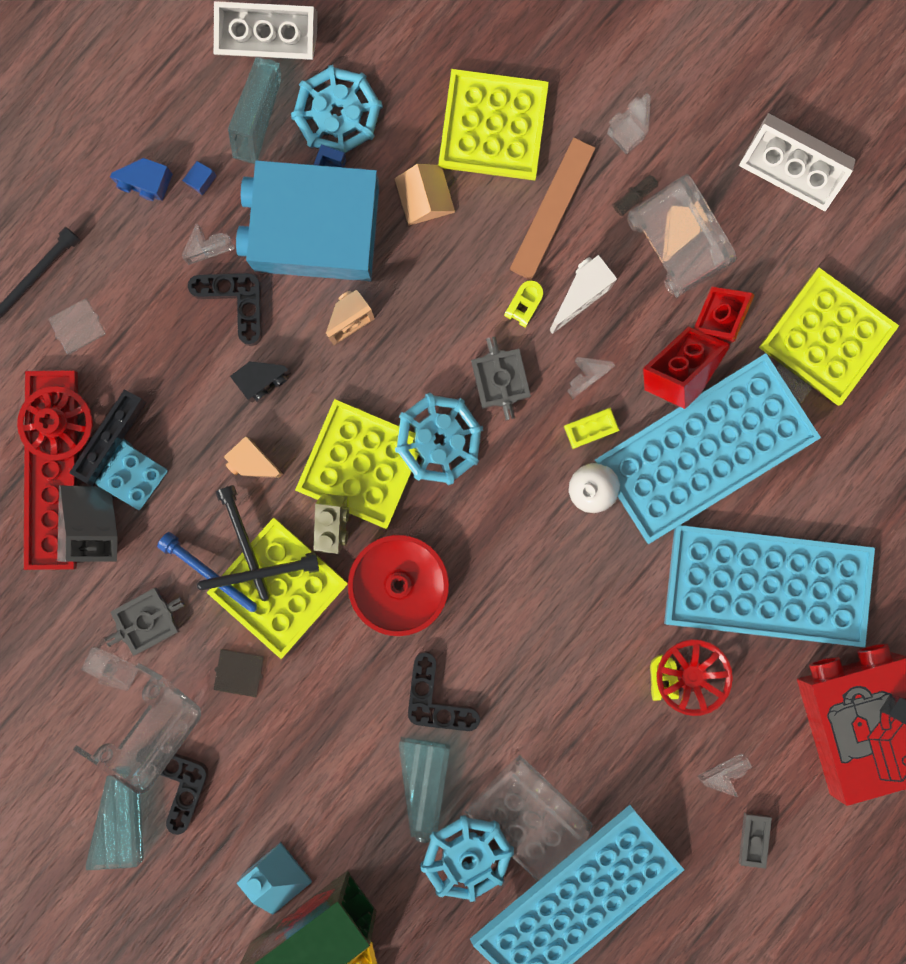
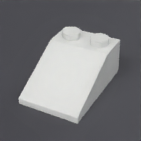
M599 255L593 260L588 257L578 265L579 269L576 270L573 283L550 328L552 334L607 293L616 282L617 278Z

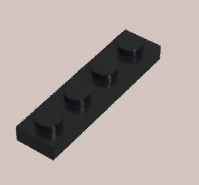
M123 390L69 473L88 485L93 486L147 402Z

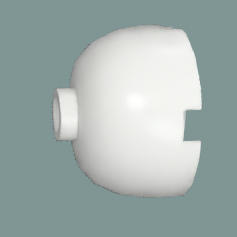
M590 463L580 467L574 472L569 482L571 501L577 508L588 513H599L607 510L616 502L620 490V483L614 471L610 467L598 463Z

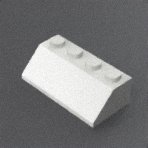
M214 1V55L313 60L317 40V11L314 7Z
M768 113L739 166L826 211L853 172L855 159Z

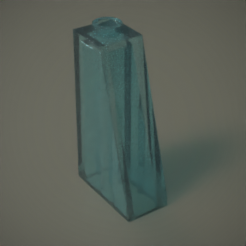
M255 58L228 127L234 159L255 164V160L258 161L281 82L280 63L270 59Z
M401 737L399 751L411 837H416V840L419 842L429 843L431 833L438 831L450 744Z
M130 766L117 767L115 771L106 777L86 862V870L137 867L144 860L139 769L131 770Z

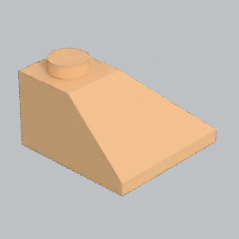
M357 290L345 292L339 297L340 301L335 304L326 331L333 345H336L375 319L371 308Z

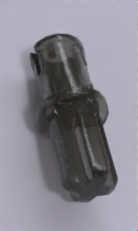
M647 176L634 188L630 187L628 189L629 192L612 204L613 208L621 217L624 216L636 204H641L643 202L642 199L658 187V181L654 176Z

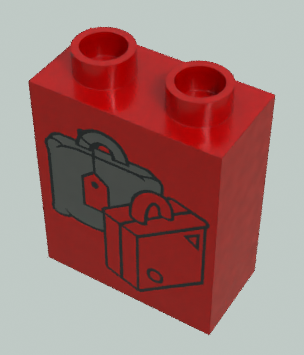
M876 644L861 648L857 651L860 661L844 666L841 665L839 657L825 658L809 664L812 675L797 678L829 793L846 806L906 790V724L880 712L890 694L906 700V656L890 652L888 644Z

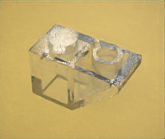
M648 93L642 98L639 96L634 98L627 106L629 109L623 114L617 113L609 122L611 125L607 134L626 155L645 139L649 131L651 96Z

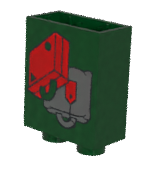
M347 870L249 944L240 964H347L370 946L377 911Z

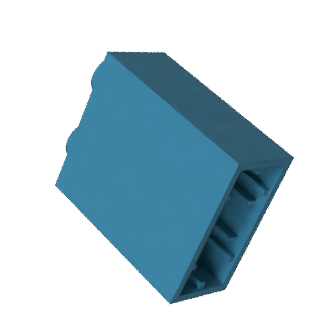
M255 160L254 177L244 176L241 183L242 207L251 208L249 226L238 227L236 236L237 255L247 256L246 261L254 272L371 282L380 188L377 170Z

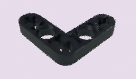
M248 273L195 275L190 278L188 290L197 299L237 298L239 339L247 346H255L261 341V285L256 276ZM222 280H228L231 283V288L226 293L218 290V284ZM235 280H238L237 283L239 285H246L247 280H251L255 287H251L248 292L245 287H236ZM199 281H201L205 286H212L214 293H211L212 290L210 288H202L201 293L194 289V286H198ZM254 304L256 306L255 314L249 317L243 314L244 306ZM243 321H257L256 324L251 323V329L256 333V336H252L250 341L244 336V333H248V324H243Z
M429 652L419 653L415 657L408 707L410 722L426 727L460 731L475 730L479 726L480 716L474 708L432 703L436 659ZM423 657H428V661L432 662V666H428L426 675H432L431 679L424 676L416 677V673H422V665H419L418 661H422ZM420 681H424L429 685V692L425 695H419L415 691V685ZM417 707H422L423 712L430 713V707L435 708L433 722H429L430 716L425 715L421 717V720L416 719V715L412 714V711H416ZM442 709H446L451 713V719L447 723H441L437 719V713ZM455 710L460 711L458 714L460 717H466L467 713H472V717L476 718V721H472L468 726L464 720L458 719V725L453 724Z
M147 745L137 753L136 761L139 767L180 782L166 820V827L172 834H182L189 828L208 777V768L202 762L155 745ZM150 751L152 752L151 757L158 760L163 755L164 758L160 763V768L157 767L159 762L156 760H152L149 763H147V758L144 757L143 754H147ZM175 759L178 762L179 769L177 772L168 771L166 768L167 760ZM185 764H188L186 770L194 771L196 768H198L199 774L202 775V777H198L196 780H194L192 773L185 772L183 776H181L180 774L184 770ZM188 791L193 794L194 801L192 804L187 805L181 801L182 792ZM181 810H184L186 812L183 814L181 822L185 824L178 828L173 819H176L180 815Z

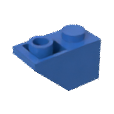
M142 158L112 172L110 178L117 184L116 187L124 192L131 193V190L139 192V196L144 199L154 201L155 198L163 201L173 174L167 166Z

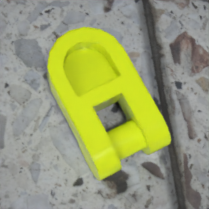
M535 281L524 282L514 296L504 316L509 319H516L520 322L519 325L526 328L542 299L543 289L541 285ZM520 303L528 307L525 313L517 309Z
M663 655L653 658L650 664L651 695L653 701L661 700L662 698L656 682V672ZM669 658L664 667L677 670L675 661ZM663 673V681L669 680V686L678 681L677 676ZM679 689L668 696L671 699H679Z

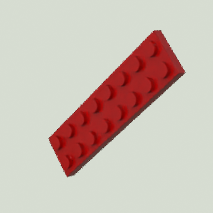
M75 370L25 371V400L39 389L51 386L65 387L78 393V372ZM49 393L53 408L59 404L63 393ZM41 395L35 399L30 405L39 410L45 409L43 396ZM70 396L63 412H69L78 408V402ZM28 410L25 414V425L34 423L35 415ZM78 416L67 419L68 423L78 425ZM66 429L64 432L77 445V431ZM38 430L25 431L26 437L31 444L38 438ZM58 436V454L71 450L68 444ZM46 437L37 450L50 454V440ZM24 446V570L77 569V562L57 561L59 485L77 486V478L69 473L77 462V454L68 459L51 461L37 457Z

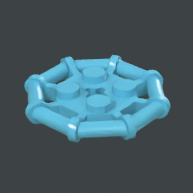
M328 65L326 70L306 81L302 80L300 82V90L294 112L291 113V118L297 123L310 148H320L322 144L346 153L375 137L373 133L379 111L383 105L382 101L378 100L364 73L358 74ZM335 78L354 84L351 88H347L343 84L336 85ZM330 79L331 85L320 92L313 89ZM360 88L368 103L361 104L356 93ZM308 95L314 98L311 111H304ZM333 107H342V115H331L330 112L333 111ZM369 111L366 126L363 127L360 124V118L363 112ZM306 120H314L319 128L316 133H313ZM355 130L359 132V134L344 142L343 137ZM324 134H331L338 138V143L321 138Z
M427 393L422 400L406 412H401L395 452L400 454L413 472L416 480L424 479L451 485L460 475L473 465L478 464V452L483 426L478 424L464 404L465 401L463 399H452ZM435 406L452 408L449 415L436 413ZM426 408L428 409L429 415L423 420L417 422L413 419ZM458 412L470 429L463 430L455 419ZM411 425L415 428V439H413V443L407 444L409 427ZM435 433L443 434L444 443L442 445L434 443L436 439ZM471 434L469 453L463 451V446L465 445L464 437ZM414 448L416 452L419 454V456L422 459L420 465L412 456L409 449ZM460 456L465 459L454 469L450 470L449 463L456 457ZM429 463L441 465L443 472L426 470Z
M462 815L460 819L445 828L431 833V840L420 867L421 871L426 873L436 889V895L439 897L450 896L468 899L470 902H473L478 896L497 885L502 886L505 882L504 876L510 859L514 855V847L508 843L497 821L489 822ZM468 828L485 831L483 836H478L477 833H469ZM462 830V835L450 842L445 840ZM493 837L500 847L497 850H492L488 844ZM441 847L443 849L442 859L435 861L438 848ZM473 856L471 863L468 864L466 861L462 863L465 857ZM495 860H499L496 871H492V862L494 864ZM444 870L447 879L442 881L436 871ZM458 882L464 883L467 889L454 887L453 885H458Z

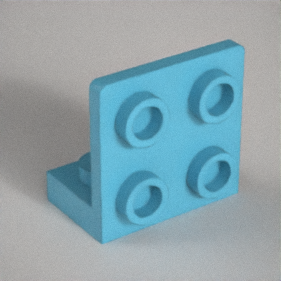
M123 439L95 482L97 486L135 509L140 510L166 475L167 469L134 449L128 441Z

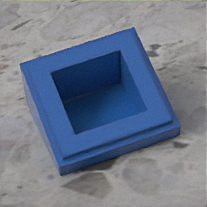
M196 161L182 181L203 195L217 175L213 170Z

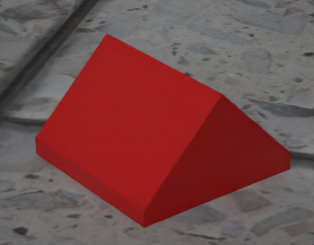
M711 286L694 329L726 343H733L737 338L754 294Z

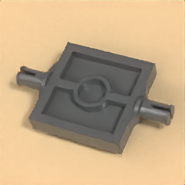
M492 337V342L491 338H487L489 353L484 357L471 360L482 409L493 406L503 407L505 421L510 420V417L512 420L516 418L512 404L518 400L531 397L520 349L499 351L496 337Z
M153 588L116 608L110 613L116 622L117 632L104 638L105 642L113 639L106 644L111 647L122 640L128 645L132 655L135 656L180 632L173 619L172 612L185 606V603L181 602L183 599L179 597L167 604L158 589Z

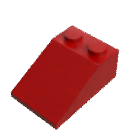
M687 327L643 368L644 390L686 409L702 393L729 350L730 344Z

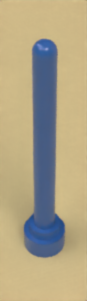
M167 532L158 542L157 547L165 554H175L206 579L220 577L180 546L181 543L178 541L179 538L171 532ZM234 586L218 587L249 612L257 610V604Z

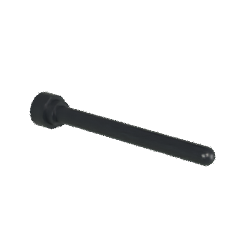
M65 226L58 233L60 235L57 238L59 241L0 303V319L66 248L75 247L81 241L69 228Z
M231 485L215 491L218 501H221L222 505H225L249 570L259 569L260 567L235 503L237 500L236 495H238L235 486ZM264 578L253 580L260 599L268 601L270 594Z
M316 552L307 553L305 557H301V560L201 580L197 583V588L203 591L299 570L309 571V574L319 572Z

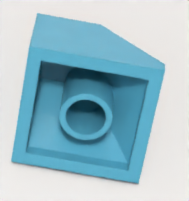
M280 842L245 871L239 878L237 885L253 904L273 915L312 883V880Z

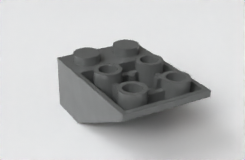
M59 485L57 561L117 562V530L111 493L101 487Z

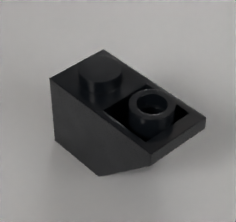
M249 361L230 377L247 400L253 403L255 400L260 402L269 395L267 391L272 387L283 385L289 379L287 376L291 372L283 365Z

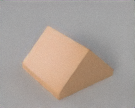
M416 164L395 178L408 226L455 213L443 169L438 167V165Z

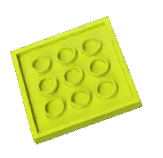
M451 69L438 167L535 181L549 82Z
M817 268L759 348L839 406L848 397L899 325L821 268Z
M334 399L295 491L317 500L322 494L347 496V507H349L350 514L388 529L412 472L400 454L395 452L399 426ZM409 431L407 444L413 443V439H415L414 432ZM414 448L409 449L410 453L417 461L419 454L416 452Z
M273 518L251 542L260 568L301 560V557H305V554L313 552L276 518ZM243 552L222 576L249 571ZM317 556L319 572L309 574V571L299 570L264 578L270 594L268 601L260 599L253 580L232 584V586L257 604L258 608L255 612H249L218 587L209 589L207 593L282 659L348 585V582Z

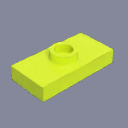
M611 408L564 425L572 449L620 431Z

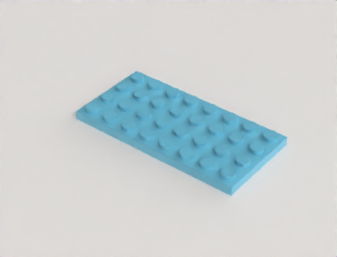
M765 353L701 393L686 409L681 407L675 409L595 459V462L610 467L617 475L620 483L618 498L647 544H650L821 437Z
M679 525L674 528L664 624L865 647L875 548Z
M629 805L473 935L470 941L491 964H573L682 873L684 868L631 805Z

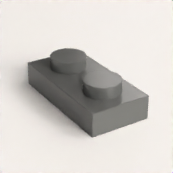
M744 812L739 864L741 866L766 869L772 819L769 815Z

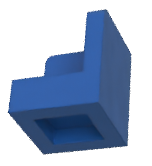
M321 144L314 165L344 168L346 156L344 152Z

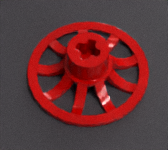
M59 386L45 387L31 394L23 403L17 420L18 434L24 446L37 457L51 461L68 459L80 452L91 436L93 428L91 410L87 402L75 391ZM49 393H63L61 401L53 408ZM42 395L45 401V409L39 410L30 405ZM70 396L81 405L69 412H63ZM28 410L35 415L34 423L24 425V417ZM84 412L86 426L67 422V419ZM66 429L84 432L82 439L77 445L64 432ZM38 430L39 436L31 444L24 431ZM46 437L50 440V454L37 450ZM57 437L62 438L71 450L58 454Z
M694 639L681 641L669 648L658 664L656 682L662 698L675 711L685 715L702 716L713 712L725 702L732 687L733 676L728 659L718 647L706 641ZM693 646L690 662H686L679 649ZM700 646L713 652L702 663H698ZM672 654L681 665L678 670L664 667ZM719 657L725 671L707 672L706 669ZM663 673L677 676L678 681L664 689ZM726 678L723 692L707 683V680ZM682 687L684 688L680 704L677 705L668 695ZM705 688L719 698L713 704L707 706L701 689ZM691 692L695 693L700 709L686 708Z

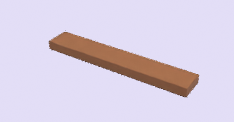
M573 138L510 267L511 271L529 280L533 279L595 151V147Z

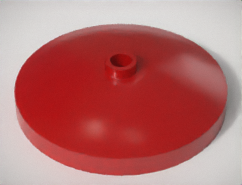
M393 535L372 542L356 557L348 577L349 599L357 616L371 629L389 636L411 635L428 627L443 610L448 596V575L440 556L428 544L410 536ZM397 580L404 583L403 588L400 590L394 586Z

